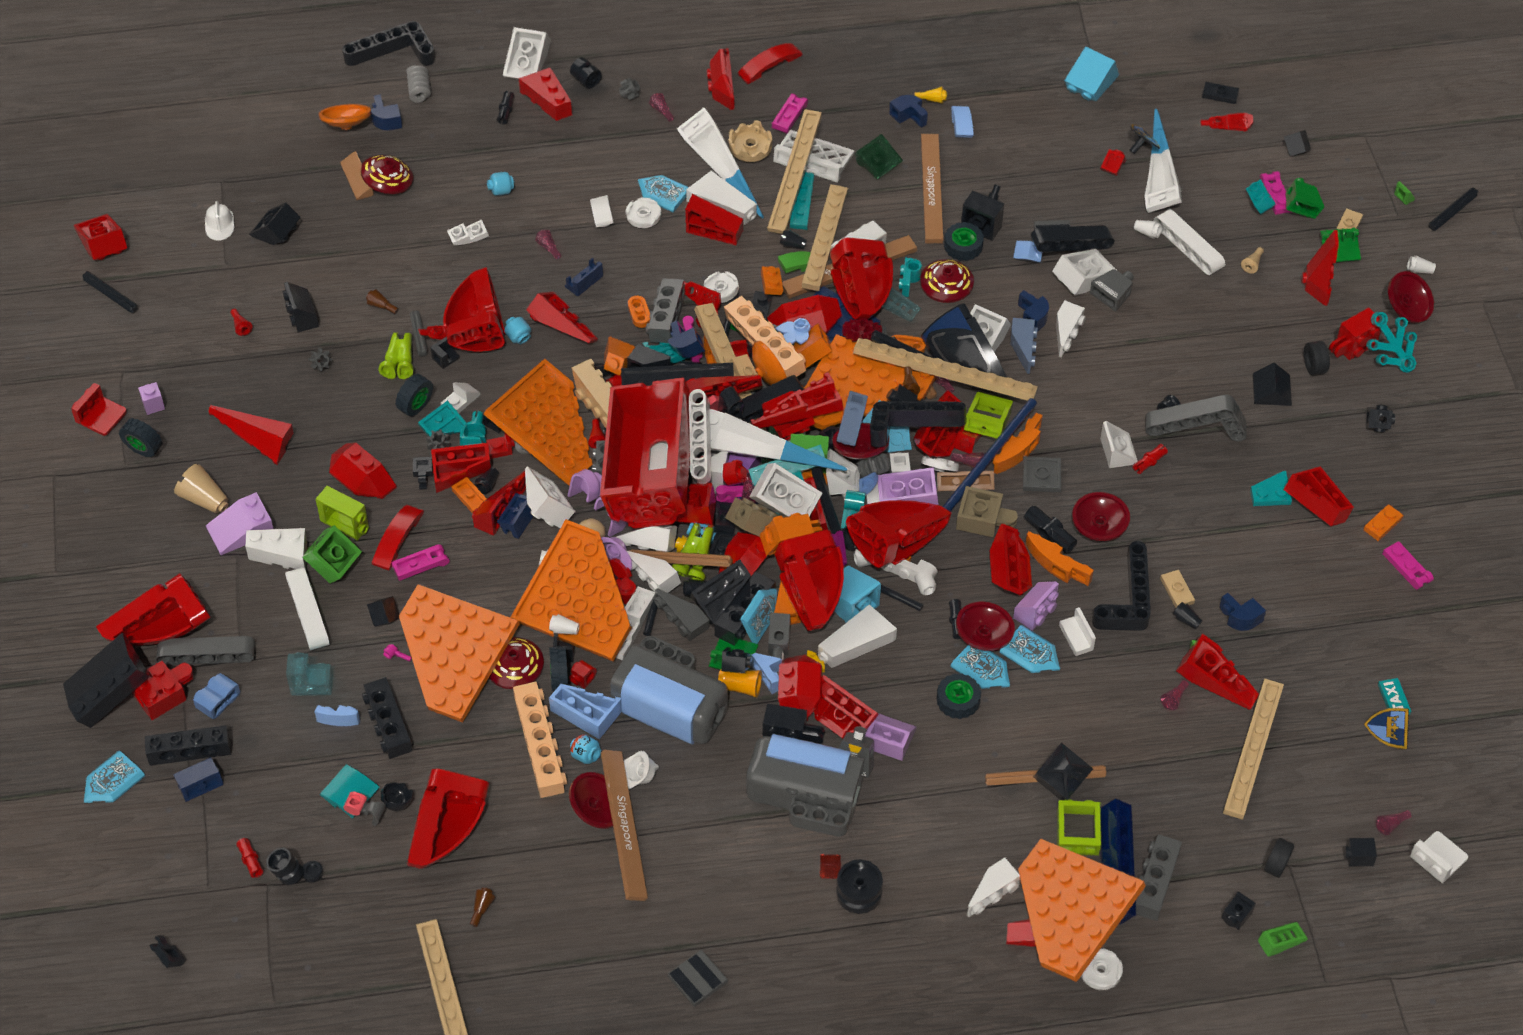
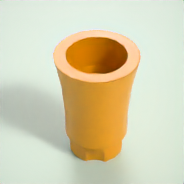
M720 669L718 680L726 684L728 691L739 692L757 698L761 689L762 671L748 670L746 673L721 671Z

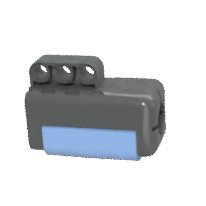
M647 636L641 641L640 645L634 644L614 673L610 683L611 698H621L623 714L690 744H694V742L699 744L707 743L728 711V688L726 684L695 670V658L692 653L654 636Z
M773 734L772 737L762 736L755 744L746 773V793L749 799L754 802L789 809V821L795 827L841 837L847 833L849 824L853 820L864 778L865 758L852 756L851 751ZM795 813H802L803 815L797 816ZM836 822H841V823H843V824H842V825H836L835 823H836Z

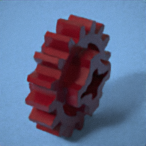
M867 318L850 319L849 322L845 321V324H843L842 333L843 336H846V339H852V342L857 341L858 338L875 342L871 340V334L874 330L882 333V325H879L878 322H873V320L868 321Z

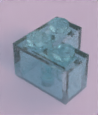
M300 652L288 654L286 676L291 695H331L333 680L331 664H310L308 654Z

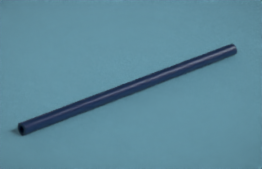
M1029 398L942 507L951 512L963 497L965 487L972 486L1037 405L1036 400Z

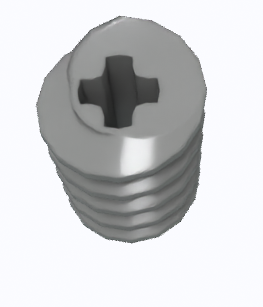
M410 66L406 70L409 98L415 103H420L431 94L428 70L424 66Z

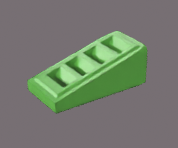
M1294 922L1263 931L1258 942L1269 957L1307 941L1308 938L1299 924Z

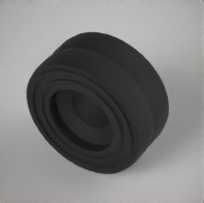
M1323 341L1308 342L1304 346V362L1310 375L1324 374L1329 370V352Z
M1279 837L1268 858L1264 871L1280 878L1295 844Z

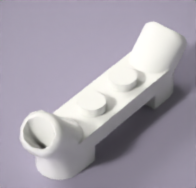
M858 549L855 550L854 561L858 567L872 565ZM903 560L897 565L889 563L881 567L887 572L890 571L903 579L915 582L922 595H930L936 590L937 586L934 578L938 571L934 565L924 560H920L918 565Z

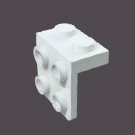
M1439 831L1434 832L1425 842L1419 840L1414 845L1410 856L1442 884L1468 859V855Z

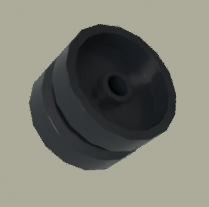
M862 859L852 860L842 866L837 876L836 894L838 902L844 909L851 913L863 914L874 910L881 901L883 877L879 868L872 862Z

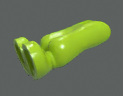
M393 332L385 354V361L379 365L378 371L384 377L395 379L396 366L399 379H407L413 375L411 333H405L404 339H399V333Z
M694 523L681 552L708 554L713 528L706 527L702 538H700L701 525ZM689 564L671 565L678 575L701 581L705 580L706 576L702 571L705 565H693L691 569Z

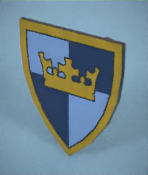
M1135 124L1130 126L1131 130L1137 134L1134 137L1136 142L1130 148L1131 152L1135 154L1145 140L1160 149L1156 140L1142 127Z
M1388 708L1374 714L1365 722L1366 728L1380 742L1391 747L1408 749L1409 709Z

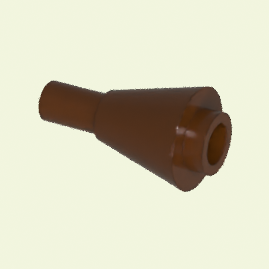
M377 289L369 291L366 296L367 305L387 309L393 314H396L399 308L389 303Z
M906 366L904 368L905 377L902 386L917 395L920 392V386L912 375L911 367Z
M484 887L481 890H476L474 914L470 925L478 927L481 916L496 898L492 890Z

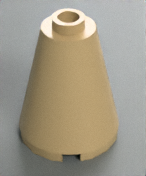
M194 464L188 468L182 475L184 477L183 481H178L175 486L174 493L177 496L216 514L225 511L229 505L226 495L200 465Z

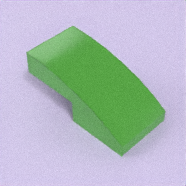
M800 251L778 256V262L785 273L797 269L804 272L806 271L811 252Z

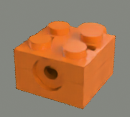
M794 513L789 517H774L770 524L766 525L765 529L759 534L766 556L775 554L778 544L786 539L823 531L822 527H820V520L810 521L808 514L801 515L800 513Z

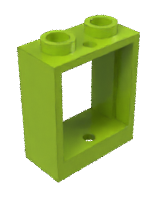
M977 392L966 415L967 423L964 426V430L998 438L1004 431L1010 418L1013 401ZM978 409L993 414L1001 415V418L999 419L976 413V410Z
M326 486L316 498L320 521L330 527L335 525L342 533L359 540L369 529L365 505Z
M1071 799L1058 801V846L1079 855L1099 856L1101 848L1100 802L1092 800L1073 801ZM1064 814L1094 815V838L1064 837Z

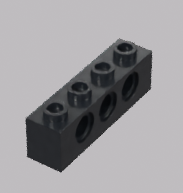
M755 572L716 621L714 636L734 646L739 640H742L746 634V630L740 620L757 591L775 589L776 581Z
M387 678L364 684L363 701L365 705L369 704L370 706L368 714L371 721L375 720L376 722L374 730L377 737L381 736L382 738L380 746L383 753L387 752L389 759L413 752L409 735Z
M227 725L145 736V754L149 766L231 755L230 736Z

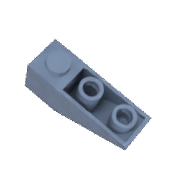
M1013 318L1010 344L1026 373L1030 374L1031 367L1035 365V356H1032V352H1036L1037 342L1033 341V338H1037L1038 327H1034L1035 320Z
M853 391L849 392L838 432V442L855 446L866 407L867 395Z

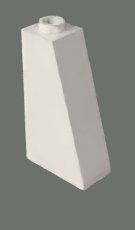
M712 171L686 189L687 202H689L692 194L743 218V225L752 221L757 216V204Z
M868 605L818 645V657L820 661H824V664H828L833 668L894 642L897 636V628L871 605Z

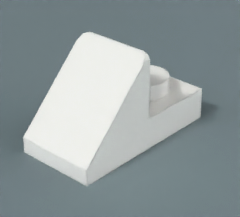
M454 382V392L443 400L441 405L448 400L455 410L460 413L478 398L481 393L468 383Z

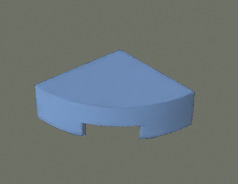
M876 472L859 479V492H865L867 495L875 487L879 477Z

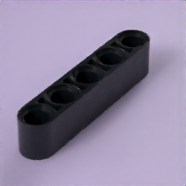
M1105 225L1042 227L1035 229L1030 235L1039 252L1108 249L1115 242L1108 227Z

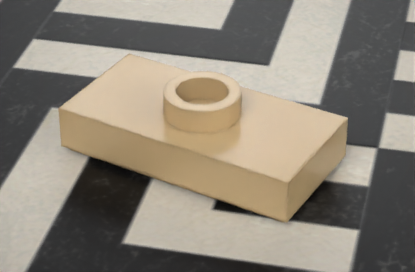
M1346 209L1336 229L1358 228L1363 214Z
M747 354L734 357L729 361L730 363L733 362L734 371L737 376L758 375ZM763 384L762 386L748 390L745 393L761 389L763 387Z
M1179 570L1161 575L1160 580L1175 608L1181 602L1188 603L1189 605L1194 604L1195 599Z

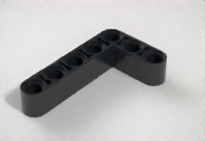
M411 21L347 43L342 48L344 62L348 66H355L411 46L422 65L430 66L435 62L434 47L421 25L416 21Z
M795 375L789 376L743 399L735 388L730 386L719 395L718 411L749 423L751 422L750 420H756L763 416L762 404L789 391L796 392L799 389L803 391L805 388Z
M944 401L876 402L873 405L870 422L871 445L878 448L886 446L889 439L890 426H964L967 423L966 404L963 402Z
M1134 541L1129 547L1127 562L1130 605H1097L1094 608L1092 625L1096 629L1131 631L1147 629L1151 607L1147 547L1143 542Z

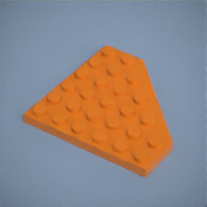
M836 334L830 344L832 352L821 359L804 388L809 387L810 382L813 380L817 382L822 379L823 374L829 372L835 383V388L842 398L843 408H845L850 391L868 396L863 414L866 417L876 402L879 400L887 401L886 396L890 389H895L899 384L903 385L905 367L854 354L853 351L857 342H852L851 339H846ZM911 369L912 375L920 386L917 399L919 401L921 399L924 400L937 376ZM844 410L814 416L815 424L812 426L824 430L832 425L841 424Z
M544 359L488 407L484 415L570 486L571 478L575 473L591 468L592 459L588 455V442L583 434L584 426L582 417H579L578 413L579 405L577 397L574 396L573 381Z
M565 519L510 618L518 620L522 625L554 637L553 631L549 630L550 620L553 615H562L576 623H580L577 635L558 634L559 640L614 661L632 627L601 535L595 530Z
M418 584L401 611L399 618L423 696L429 710L463 723L520 624L518 620Z
M1040 839L1018 868L1041 966L1077 982L1146 887L1144 881Z

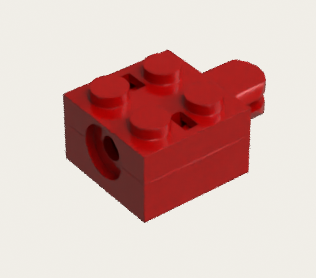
M1368 307L1341 323L1337 339L1329 346V350L1337 358L1344 355L1350 361L1355 357H1360L1365 351L1369 350L1367 348L1368 340H1379L1382 331L1371 322L1374 312ZM1377 316L1376 322L1380 320L1379 316ZM1372 342L1371 347L1373 348L1375 346V342Z
M160 661L147 669L150 677L136 688L132 695L151 720L156 719L186 701L182 686L194 679V674L189 664L182 663L169 670L165 663Z

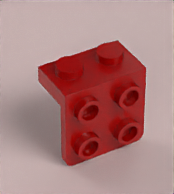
M93 383L90 388L86 389L82 397L71 408L76 423L103 436H106L127 413L125 407L103 397L101 387L96 383Z
M789 391L762 404L763 411L767 409L769 411L777 407V403L793 394L794 391ZM813 417L769 427L773 435L788 440L791 439V434L798 431L799 433H804L810 430L809 426L814 425L815 422Z

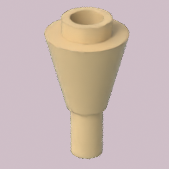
M1258 247L1253 254L1242 260L1241 267L1245 272H1257L1260 256L1264 252L1263 248Z

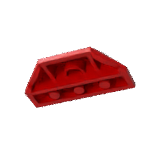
M729 48L719 49L710 61V69H707V79L711 80L708 81V91H712V99L730 110H734Z
M815 295L784 303L771 313L767 319L772 324L779 326L788 321L794 322L796 319L804 318L810 323L811 329L816 324H819L824 332L828 333L837 320L842 317L838 299Z
M946 391L938 400L961 402L950 391ZM963 426L920 427L914 436L915 444L929 457L947 458L952 453L958 432Z
M346 443L331 455L329 474L354 495L383 499L397 488L384 466L359 444Z
M1002 523L990 548L992 583L1005 590L1022 595L1032 587L1030 555L1024 542L1019 537L1018 529Z
M807 655L789 657L779 664L780 706L807 710L808 721V717L814 712L822 698V665Z
M825 675L822 676V698L814 710L815 719L842 739L847 732L854 733V728L857 726L864 727L867 730L879 714Z

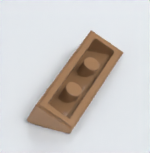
M355 151L341 161L340 164L356 200L373 196V189L361 177L362 163Z
M971 471L937 472V491H955ZM983 471L971 487L994 490V471Z

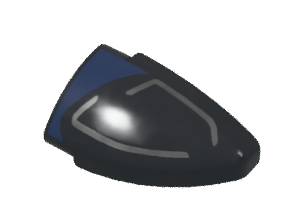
M959 304L945 312L921 334V338L932 357L1008 378L979 323L971 315L966 304ZM964 384V385L969 386V387H971V388H973V389H977V390L984 391V392H989V393L999 394L998 392H994V391H990V390H987V389L979 388V387H976V386Z

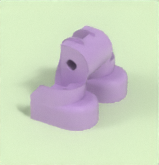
M588 469L575 473L571 478L567 496L571 497L584 491L587 494V502L596 499L595 510L604 507L603 501L599 497L602 475ZM611 519L608 536L610 537L623 531L628 522L622 520L617 522Z

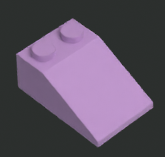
M934 467L878 475L880 502L905 500L939 505Z
M256 492L236 501L209 522L206 528L220 555L245 546L246 530L273 529V525Z

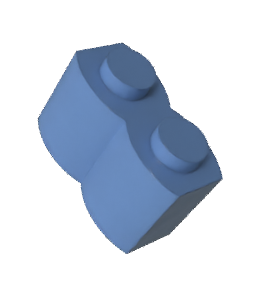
M221 673L213 676L206 687L196 692L193 699L195 708L212 719L217 718L225 710L226 706L230 705L239 696V685Z

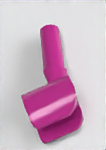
M393 644L388 645L384 649L383 655L388 659H391L394 655L407 661L412 659L411 656L398 651Z

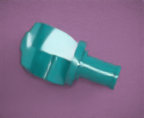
M474 411L471 421L462 427L460 446L486 443V427L482 424L483 413L481 411H478V413Z

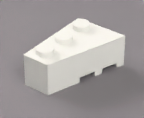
M305 528L246 530L245 547L249 560L269 565L274 563L282 565L286 569H289V567L295 569L304 567L306 571V561L302 558L307 552L308 544Z

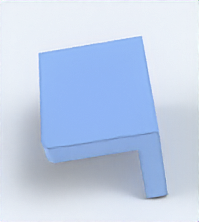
M1016 241L1015 259H1026L1041 263L1042 252L1036 249L1034 242Z

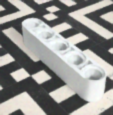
M1169 209L1154 218V221L1162 224L1161 233L1204 273L1211 275L1225 267L1223 256L1174 211Z
M696 389L689 395L690 472L697 483L706 484L711 479L710 402L704 391ZM703 397L702 402L695 403L698 398ZM703 415V419L697 422L696 418ZM699 434H704L702 439L696 440ZM705 452L703 457L696 458L698 453ZM705 470L704 475L697 477L699 471Z
M302 567L285 572L310 651L330 645L305 568Z

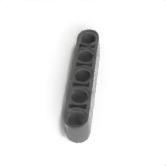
M249 636L170 639L157 644L156 662L163 661L165 665L250 662L254 659L255 640Z

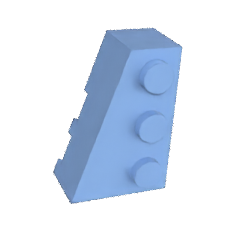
M560 684L549 697L550 711L598 739L602 737L622 712L621 698L606 697L598 692L597 694L585 692V689Z

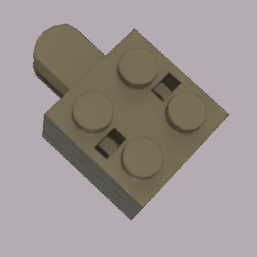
M966 486L957 516L956 530L994 537L996 527H1000L1002 523L1014 528L1017 524L1018 514L1014 510L1002 508L1003 494Z
M735 497L725 518L743 530L760 537L759 534L765 529V526L769 525L778 514L759 503L758 505L748 498L744 497L741 500Z

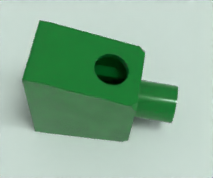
M1303 178L1295 179L1287 189L1286 210L1315 219L1324 209V204L1317 187L1305 183Z

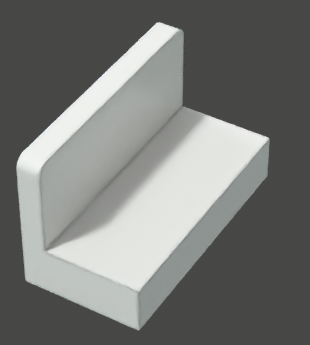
M1080 607L1075 608L1074 617L1060 621L1059 626L1075 656L1093 651L1096 638Z

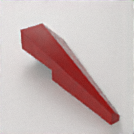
M829 372L823 374L822 379L817 382L813 380L810 382V386L803 391L799 389L777 403L776 408L771 411L767 409L763 412V416L757 420L752 419L750 421L751 425L764 428L844 410L843 402L835 388Z
M213 405L209 407V415H213L221 424L228 426L233 433L250 446L256 447L262 455L269 457L274 464H279L286 452L285 446L294 434L292 424Z

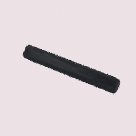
M1472 187L1430 221L1429 228L1433 231L1439 229L1476 198L1478 190Z
M86 271L82 275L85 282L130 313L138 310L135 302L90 271Z
M874 330L871 334V340L879 344H887L890 347L901 348L912 353H920L934 358L877 330Z
M820 467L812 469V476L817 490L822 492L820 500L832 534H835L837 531L842 530L822 469Z

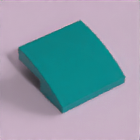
M346 764L320 793V796L335 808L338 806L353 819L355 815L346 812L343 808L350 792H358L366 796L368 802L379 789V786Z

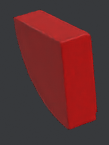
M616 558L609 560L612 571L618 578H624L625 576L629 578L632 576L630 569L626 568L621 563V560Z

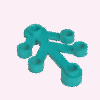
M1375 312L1371 317V322L1381 329L1389 343L1370 339L1367 341V348L1373 351L1379 349L1395 352L1398 358L1379 354L1376 357V362L1380 365H1397L1402 372H1411L1416 367V360L1412 354L1417 334L1407 332L1404 336L1408 320L1404 317H1398L1395 320L1397 327L1395 337L1387 325V314ZM1377 316L1380 317V320L1378 322H1376ZM1403 320V325L1400 326L1399 322ZM1412 334L1413 338L1409 340V336ZM1403 338L1407 342L1405 352L1402 349ZM1375 342V346L1372 348L1371 344Z

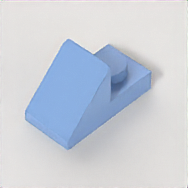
M758 653L752 654L753 668L762 671V681L771 694L778 692L779 675L777 672L779 671V664L782 662V659Z

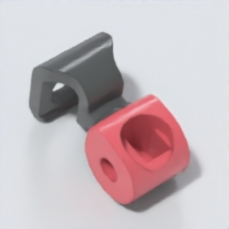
M350 792L343 806L346 812L355 816L360 815L362 812L365 815L371 813L374 817L372 821L373 826L377 825L386 807L384 802L367 803V797L358 792Z

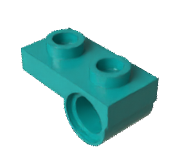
M1261 179L1253 182L1246 188L1260 214L1276 205Z
M905 257V265L901 264L900 275H903V278L899 279V289H902V297H909L910 283H916L920 280L922 264L917 259Z
M846 491L841 528L847 526L846 519L848 516L859 512L860 508L864 506L865 492Z

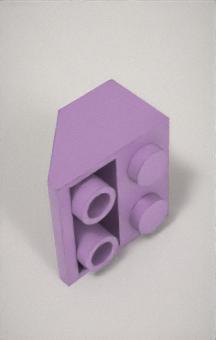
M1038 582L1015 607L1013 618L1032 631L1037 625H1042L1046 615L1052 613L1057 607L1056 599L1059 595V583Z
M879 714L869 726L865 737L874 740L875 752L902 761L916 731V726Z

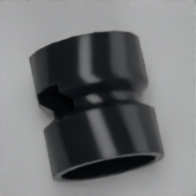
M579 57L570 67V74L588 89L595 87L601 80L602 72L585 57Z
M283 847L277 848L267 858V868L284 885H293L303 876V865L288 849Z

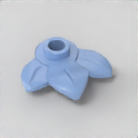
M804 318L796 319L794 322L788 321L776 327L778 332L784 334L785 341L791 344L795 342L803 344L809 338L808 332L811 329L810 323Z

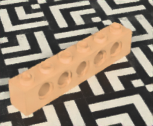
M740 296L724 306L727 320L752 345L756 341H761L767 345L780 362L787 377L792 375L797 377L806 371L804 356L801 353L798 354L794 346L790 342L787 343L782 333L777 332L770 321L767 322L763 314L754 309L751 301H746L743 296Z
M537 682L513 687L514 698L540 798L565 793L566 775L565 772L561 773L560 768L563 767L560 755L556 756L555 753L558 750L556 739L551 738L553 727L552 723L547 722L546 717H549L547 705L543 706L542 701L545 700L542 688L538 689Z

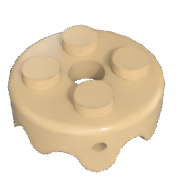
M757 120L751 125L741 123L736 131L731 129L729 132V149L732 155L739 160L745 162L760 161L771 152L770 130L765 131L762 123Z

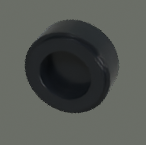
M308 861L303 865L304 880L313 883L322 878L323 868L319 862Z

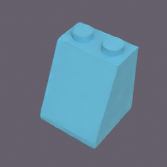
M1085 47L1065 79L1067 89L1072 93L1077 92L1081 94L1086 100L1090 101L1092 99L1097 101L1119 75L1116 62Z
M848 565L844 568L842 591L834 612L847 623L868 605H871L874 609L880 605L881 583Z

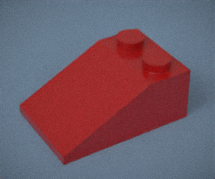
M108 214L74 225L87 253L93 260H101L109 254H119L124 249H127L122 229Z

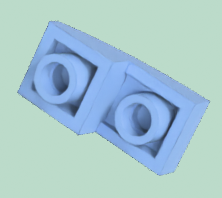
M952 106V123L954 124L955 137L972 138L973 124L969 107Z
M318 705L315 710L316 720L322 724L353 726L360 723L358 711L351 706L339 705L337 711H335L331 707Z

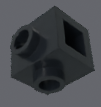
M1377 404L1376 407H1367L1366 426L1368 428H1374V431L1385 432L1386 429H1391V425L1395 423V413L1388 408V405Z

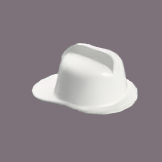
M215 201V205L210 206L206 212L205 230L207 236L210 239L221 241L230 237L234 230L233 213L225 205L219 204L218 201Z
M639 751L624 760L628 789L638 784L649 783L653 779L655 771L659 769V766L644 751Z

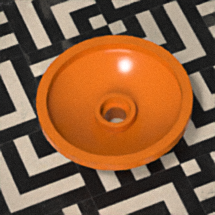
M360 104L336 105L321 110L319 118L324 123L333 127L349 130L352 129V126L359 125L371 115V108Z
M756 341L752 347V360L757 374L768 385L787 378L780 362L769 347L761 341Z

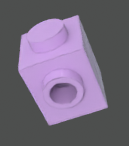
M156 382L138 388L147 415L165 410Z

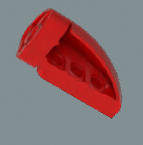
M851 237L844 238L830 251L834 268L830 273L838 295L849 314L854 319L867 318L868 320L882 307L890 293L893 282L892 258H888L883 241Z
M487 267L471 273L457 287L447 303L443 325L448 343L453 347L481 352L499 349L505 343L504 325Z
M889 500L862 506L859 512L847 517L846 525L853 542L861 554L875 567L881 568L889 563L897 565L924 547L947 526L951 512L940 505L931 503Z
M830 530L786 539L778 544L774 554L780 570L785 571L780 573V580L797 615L808 631L820 629L826 625L834 612L842 591L844 580L842 553L840 547L836 546Z
M179 573L165 583L168 587L167 589H165L163 584L155 585L97 625L96 628L102 637L110 642L121 633H124L131 645H153L181 637L211 617L192 586Z
M442 769L431 770L426 790L421 800L407 866L418 869L426 868L448 856L469 836L483 812L489 788L487 781Z

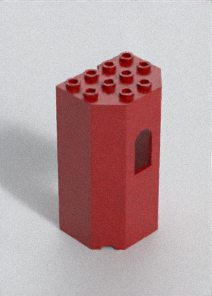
M684 378L653 381L650 386H646L644 383L610 387L600 497L610 518L614 521L619 522V520L628 522V526L632 528L670 525L676 521L679 514H683L686 511L690 463V391ZM657 442H666L668 444L666 468L649 470L652 446Z

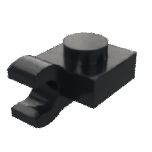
M432 457L413 458V477H418L419 490L427 489V476H432L433 471Z
M163 935L155 936L158 944H150V949L155 952L161 963L166 968L182 966L186 959L176 946H170Z

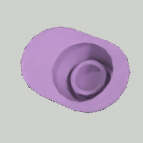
M601 537L608 559L616 558L621 560V563L631 571L632 560L627 552L625 543L616 537Z

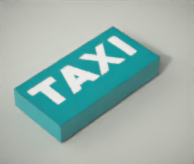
M1399 679L1379 681L1378 687L1387 709L1407 708L1410 715L1411 709Z

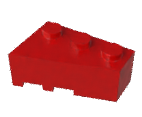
M551 68L519 78L520 93L528 96L534 104L537 103L541 106L542 110L554 120L558 121L572 116L571 100Z
M692 194L685 208L686 233L737 245L743 232V218Z

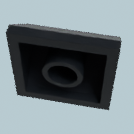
M1275 362L1253 373L1254 404L1292 405L1289 373Z

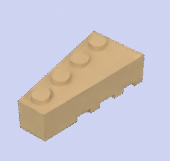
M589 359L572 367L577 389L575 394L578 400H582L586 408L591 409L594 416L599 418L606 428L610 387L612 385L609 382L605 383L602 372L599 369L595 370L593 360Z

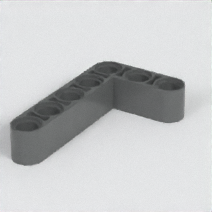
M1221 395L1148 412L1146 414V433L1150 436H1158L1221 422L1233 441H1243L1247 437V423L1235 399L1230 395Z

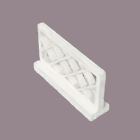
M790 130L781 144L776 145L773 162L787 166L792 151L791 148H793L795 142L791 140V137L796 138V131ZM815 138L813 143L815 145H813L811 151L819 150V153H810L805 172L814 173L816 176L838 182L842 171L853 157L854 150ZM824 148H828V149H831V150H829V151H824L823 149H824ZM834 155L836 158L829 159L827 156Z

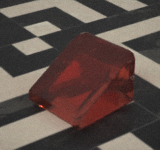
M821 854L820 878L837 879L838 872L841 869V855Z

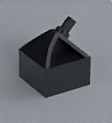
M994 184L989 195L972 190L963 203L961 223H972L982 230L984 238L990 241L994 240L1002 228L1004 203L998 199L1001 186Z
M1061 742L1033 778L1057 798L1067 801L1093 768Z

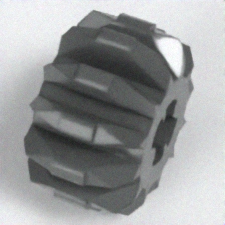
M885 453L872 458L861 459L857 462L862 478L873 472L879 475L890 470V461Z

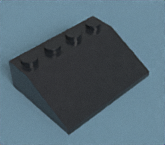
M121 633L63 683L68 707L77 722L91 728L146 681L150 675L126 635Z

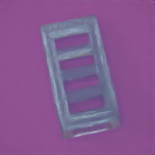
M892 287L887 300L882 305L884 309L909 322L913 320L921 309ZM909 309H912L913 311L909 315L907 312Z

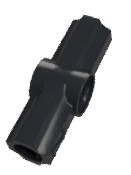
M1031 506L1024 514V519L1038 530L1042 538L1057 543L1063 547L1062 551L1065 553L1071 552L1077 544V539L1063 529L1059 519L1056 517L1050 518L1037 506Z

